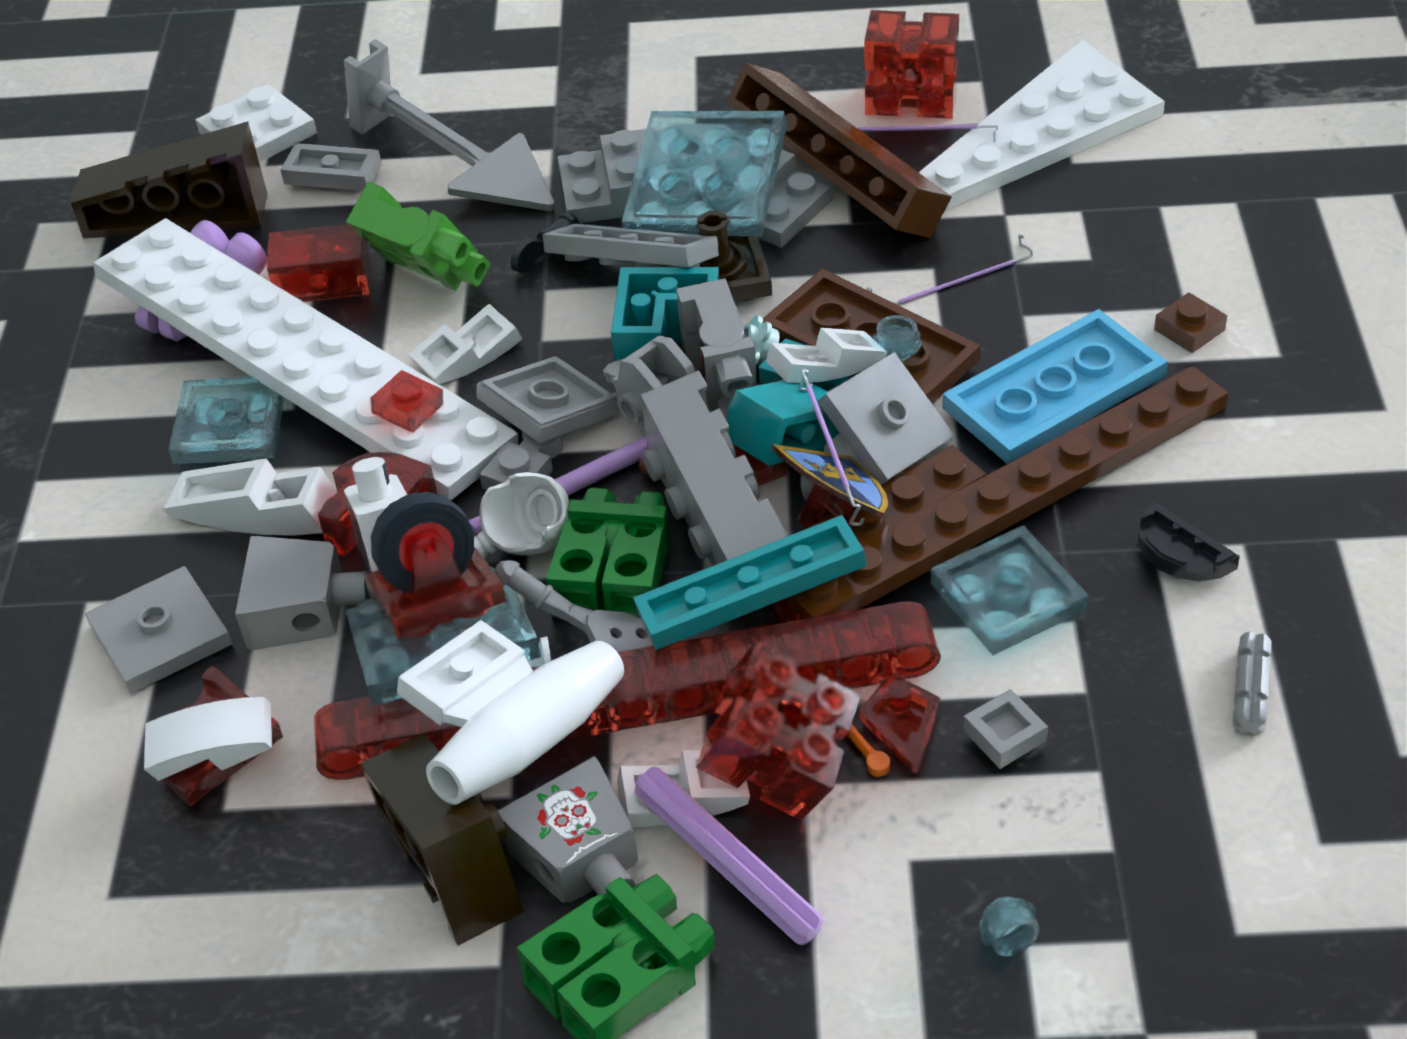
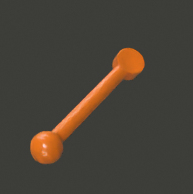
M826 685L815 686L810 693L812 703L817 707H824L867 759L866 769L868 773L875 777L885 776L890 770L889 756L885 752L875 751L834 703L832 700L833 694L829 687Z

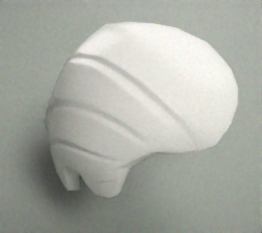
M523 472L513 474L502 484L488 488L482 497L480 505L482 531L474 537V554L466 571L476 569L488 554H493L497 549L510 554L532 556L546 553L556 547L566 519L569 518V497L562 485L550 476Z

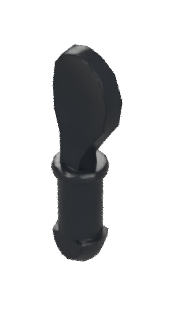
M572 213L561 214L559 219L546 230L539 231L537 239L525 238L520 241L511 254L510 264L512 270L523 273L535 264L541 255L545 253L543 234L571 224H579L576 215Z

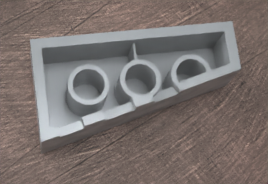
M698 370L640 395L648 450L642 452V458L651 479L654 482L661 479L665 485L666 501L673 516L677 520L684 517L689 525V539L697 556L700 559L708 557L714 566L785 538L788 535L769 499L765 498L757 502V499L760 498V492L754 471L745 455L735 458L734 447L727 433L729 425L720 408L709 412L706 406L705 395L708 386Z

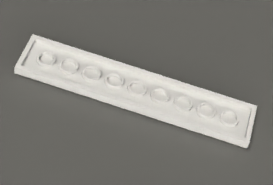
M166 218L93 262L96 278L369 452L383 458L385 462L437 495L445 496L452 500L480 478L479 474L503 445L507 442L518 445V432Z

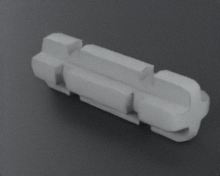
M1249 631L1240 637L1234 697L1235 710L1233 712V727L1239 733L1249 732L1253 735H1258L1265 730L1270 678L1269 656H1271L1272 641L1264 633L1255 635Z

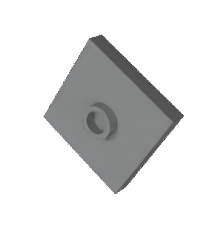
M895 352L830 390L817 401L865 469L880 485L888 482L946 444L955 436Z
M557 356L477 383L476 398L538 443L557 438L616 416L619 413L618 398Z
M185 566L85 613L91 629L130 694L232 645L229 632Z

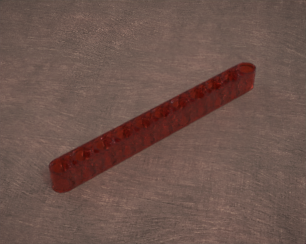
M912 601L678 641L658 650H655L654 646L621 651L617 653L624 665L623 678L587 720L561 741L810 697L812 689L817 685H826L832 692L916 678L934 670L940 662L941 654L925 607L920 603ZM537 666V667H531V668H532V670L534 671V670L537 669L539 666ZM397 691L334 702L317 710L313 717L316 769L322 776L333 780L365 777L360 763L424 732L440 751L461 727L448 723L440 726L399 696Z

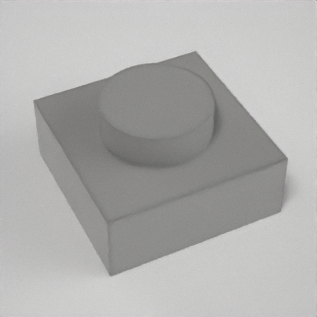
M1009 689L964 715L963 731L1001 769L1047 741L1048 726Z

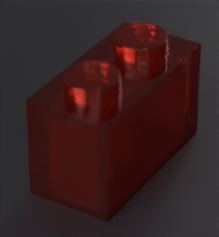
M348 224L269 233L267 272L270 282L302 302L370 294L371 258L367 241L358 235Z

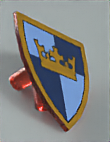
M773 444L771 450L798 473L814 483L797 519L798 523L807 528L821 520L825 510H827L834 518L843 515L848 525H850L849 521L856 507H853L831 453ZM837 454L855 504L861 505L860 509L882 518L887 509L888 500L880 483L854 458Z

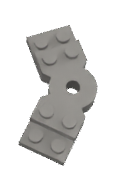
M690 122L676 125L659 135L646 129L620 130L612 134L600 135L602 150L577 151L572 154L558 156L566 212L576 215L579 223L659 212L670 203L669 195L685 199L703 198L705 212L719 211L727 216L728 226L753 222L758 239L782 248L834 199V185L832 183L796 170L795 154L759 140L739 143L736 135L729 129L707 122Z

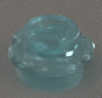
M892 315L883 318L877 325V334L872 336V339L887 351L885 357L895 352L901 361L915 355L922 345L921 340H919L920 332L917 330V324L911 318L903 315Z
M1001 897L996 899L983 912L979 924L981 941L987 946L992 945L995 952L1001 956H1012L1023 952L1036 941L1040 933V925L1036 920L1037 910L1035 906L1030 902L1026 903L1022 898Z

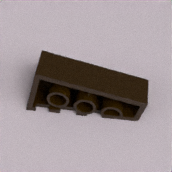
M243 122L80 169L71 199V206L83 239L139 235L165 218L187 232H191L195 225L202 220L211 221L221 230L261 227L267 190L249 122Z

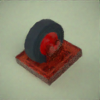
M430 492L407 494L390 503L377 518L371 533V554L378 570L365 574L364 577L369 595L397 639L406 636L420 637L427 635L435 630L438 625L458 618L479 617L487 613L491 607L506 602L501 580L474 547V531L465 513L447 497Z

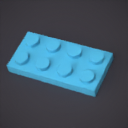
M1098 309L943 393L942 409L1008 464L1166 377L1168 361Z

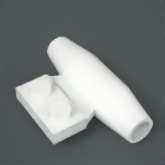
M480 620L400 675L397 687V694L440 726L448 723L461 727L426 767L427 779L434 792L449 804H459L519 774L581 726L623 678L624 665L616 650L603 641H594L543 664L533 671L524 655L525 650Z

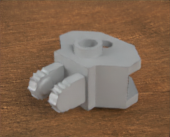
M657 336L625 359H618L603 369L606 381L614 384L617 394L615 396L618 398L617 404L620 412L629 423L635 424L644 436H646L640 395L696 372L693 363L673 339L664 336Z

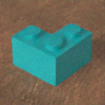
M621 267L611 327L614 361L625 359L657 336L672 338L676 344H681V326L679 323L676 289L719 280V268Z

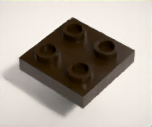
M708 211L701 214L697 219L699 231L682 233L717 237L719 256L701 262L700 267L719 268V280L726 279L734 302L772 296L771 277L753 222L728 226L727 216L724 213Z

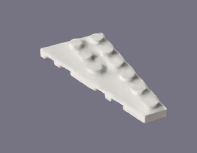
M1082 39L978 124L999 126V133H996V143L993 141V132L996 128L971 129L919 173L952 196L945 209L946 211L1162 117L1165 101Z

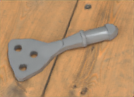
M509 560L501 561L497 564L495 574L502 586L507 585L534 604L535 609H541L584 631L591 643L603 641L612 646L619 656L624 657L627 662L622 661L624 665L622 679L628 678L649 657L653 644L640 618L626 612L593 611L574 605L553 590L551 585L546 586L520 568L519 563ZM611 633L616 634L618 638H614ZM636 633L641 634L643 639L639 638Z

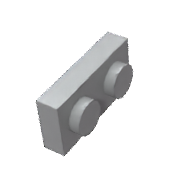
M295 143L280 171L284 184L363 191L368 181L373 182L382 163L379 150Z

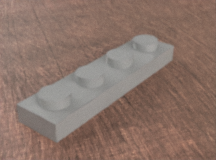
M571 224L543 234L545 253L564 254L566 261H583L593 257L599 258V264L616 265L632 261L635 267H660L662 265H670L671 267H700L701 262L719 256L718 241L715 236L584 224Z

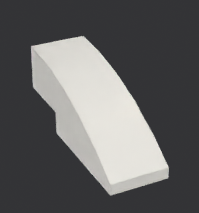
M266 458L184 471L181 473L163 509L168 516L234 532L291 536L324 533L340 498V494L321 467L277 473Z

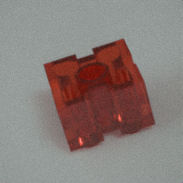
M870 11L864 39L865 71H868L865 82V115L900 116L901 108L905 107L918 108L917 117L953 119L958 85V59L956 57L959 45V14L924 12L922 22L906 21V11Z
M756 641L726 677L715 712L721 714V716L708 730L696 768L737 789L746 780H749L763 787L759 800L802 820L834 788L844 750L836 745L850 732L860 694L820 673L811 682L798 676L796 673L798 662Z

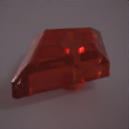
M890 673L859 709V719L913 773H917L920 770L938 713L940 697Z

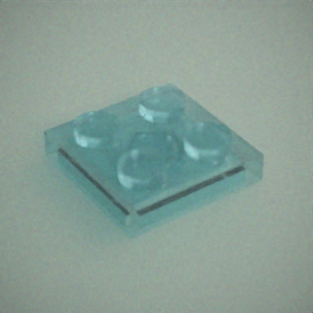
M253 377L185 380L168 449L173 464L274 459L284 397Z
M1024 525L931 568V584L992 655L1087 610L1088 594Z

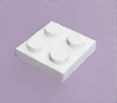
M269 84L256 87L246 95L226 105L217 106L211 112L195 119L199 134L201 135L248 121L259 163L295 145V143H299L317 134L314 119Z

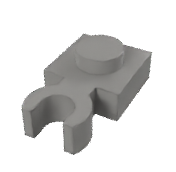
M522 431L523 441L520 445L507 442L481 471L479 475L482 489L487 490L492 486L502 484L509 479V476L516 473L530 472L549 476L553 471L551 459L556 457L563 448L562 436L538 443Z

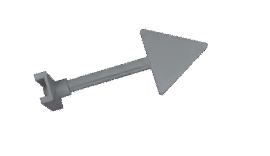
M376 39L369 43L370 55L360 62L351 56L344 59L349 122L352 129L363 135L393 114L472 166L448 184L449 195L543 211L554 210L552 195L522 133L516 134L493 152L487 153L400 97L399 91L391 87L388 47Z

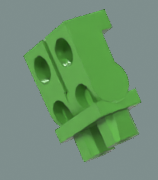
M369 181L346 221L385 261L440 281L446 288L457 291L462 281L478 287L490 267V262L483 255L477 253L478 250L471 244V241L444 214L432 210L430 215H428L421 208L413 206L402 208L384 187Z

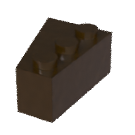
M424 732L360 763L377 810L407 861L414 860L428 879V882L423 884L424 889L432 903L440 901L449 925V932L457 946L523 913L524 909L500 840L506 838L508 833L498 810L492 803L485 806L481 793L459 804H449L434 792L427 779L426 767L438 754L439 749Z

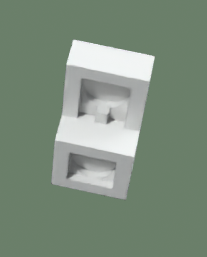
M488 304L456 332L444 323L408 355L437 384H443L466 376L494 361L523 338L512 323Z
M820 328L815 346L771 343L766 362L786 383H801L803 379L801 370L803 369L809 371L807 380L809 383L839 379L864 371L884 359L887 351L865 331Z
M265 697L221 700L182 709L145 723L144 770L157 781H160L207 759L220 770H225L272 749L271 702Z
M740 749L682 750L679 765L620 766L617 778L620 803L631 822L632 828L668 825L640 800L634 792L637 778L651 767L660 768L712 816L747 805L750 799Z

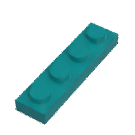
M840 515L633 597L638 615L655 650H658L867 566L864 549L843 515Z

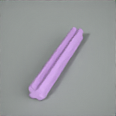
M651 767L637 778L634 790L635 795L795 943L806 945L812 938L816 937L822 929L821 926L824 921L822 915L658 767Z

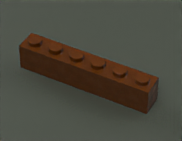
M745 62L726 103L895 230L928 238L931 237L952 198L951 195L783 74Z

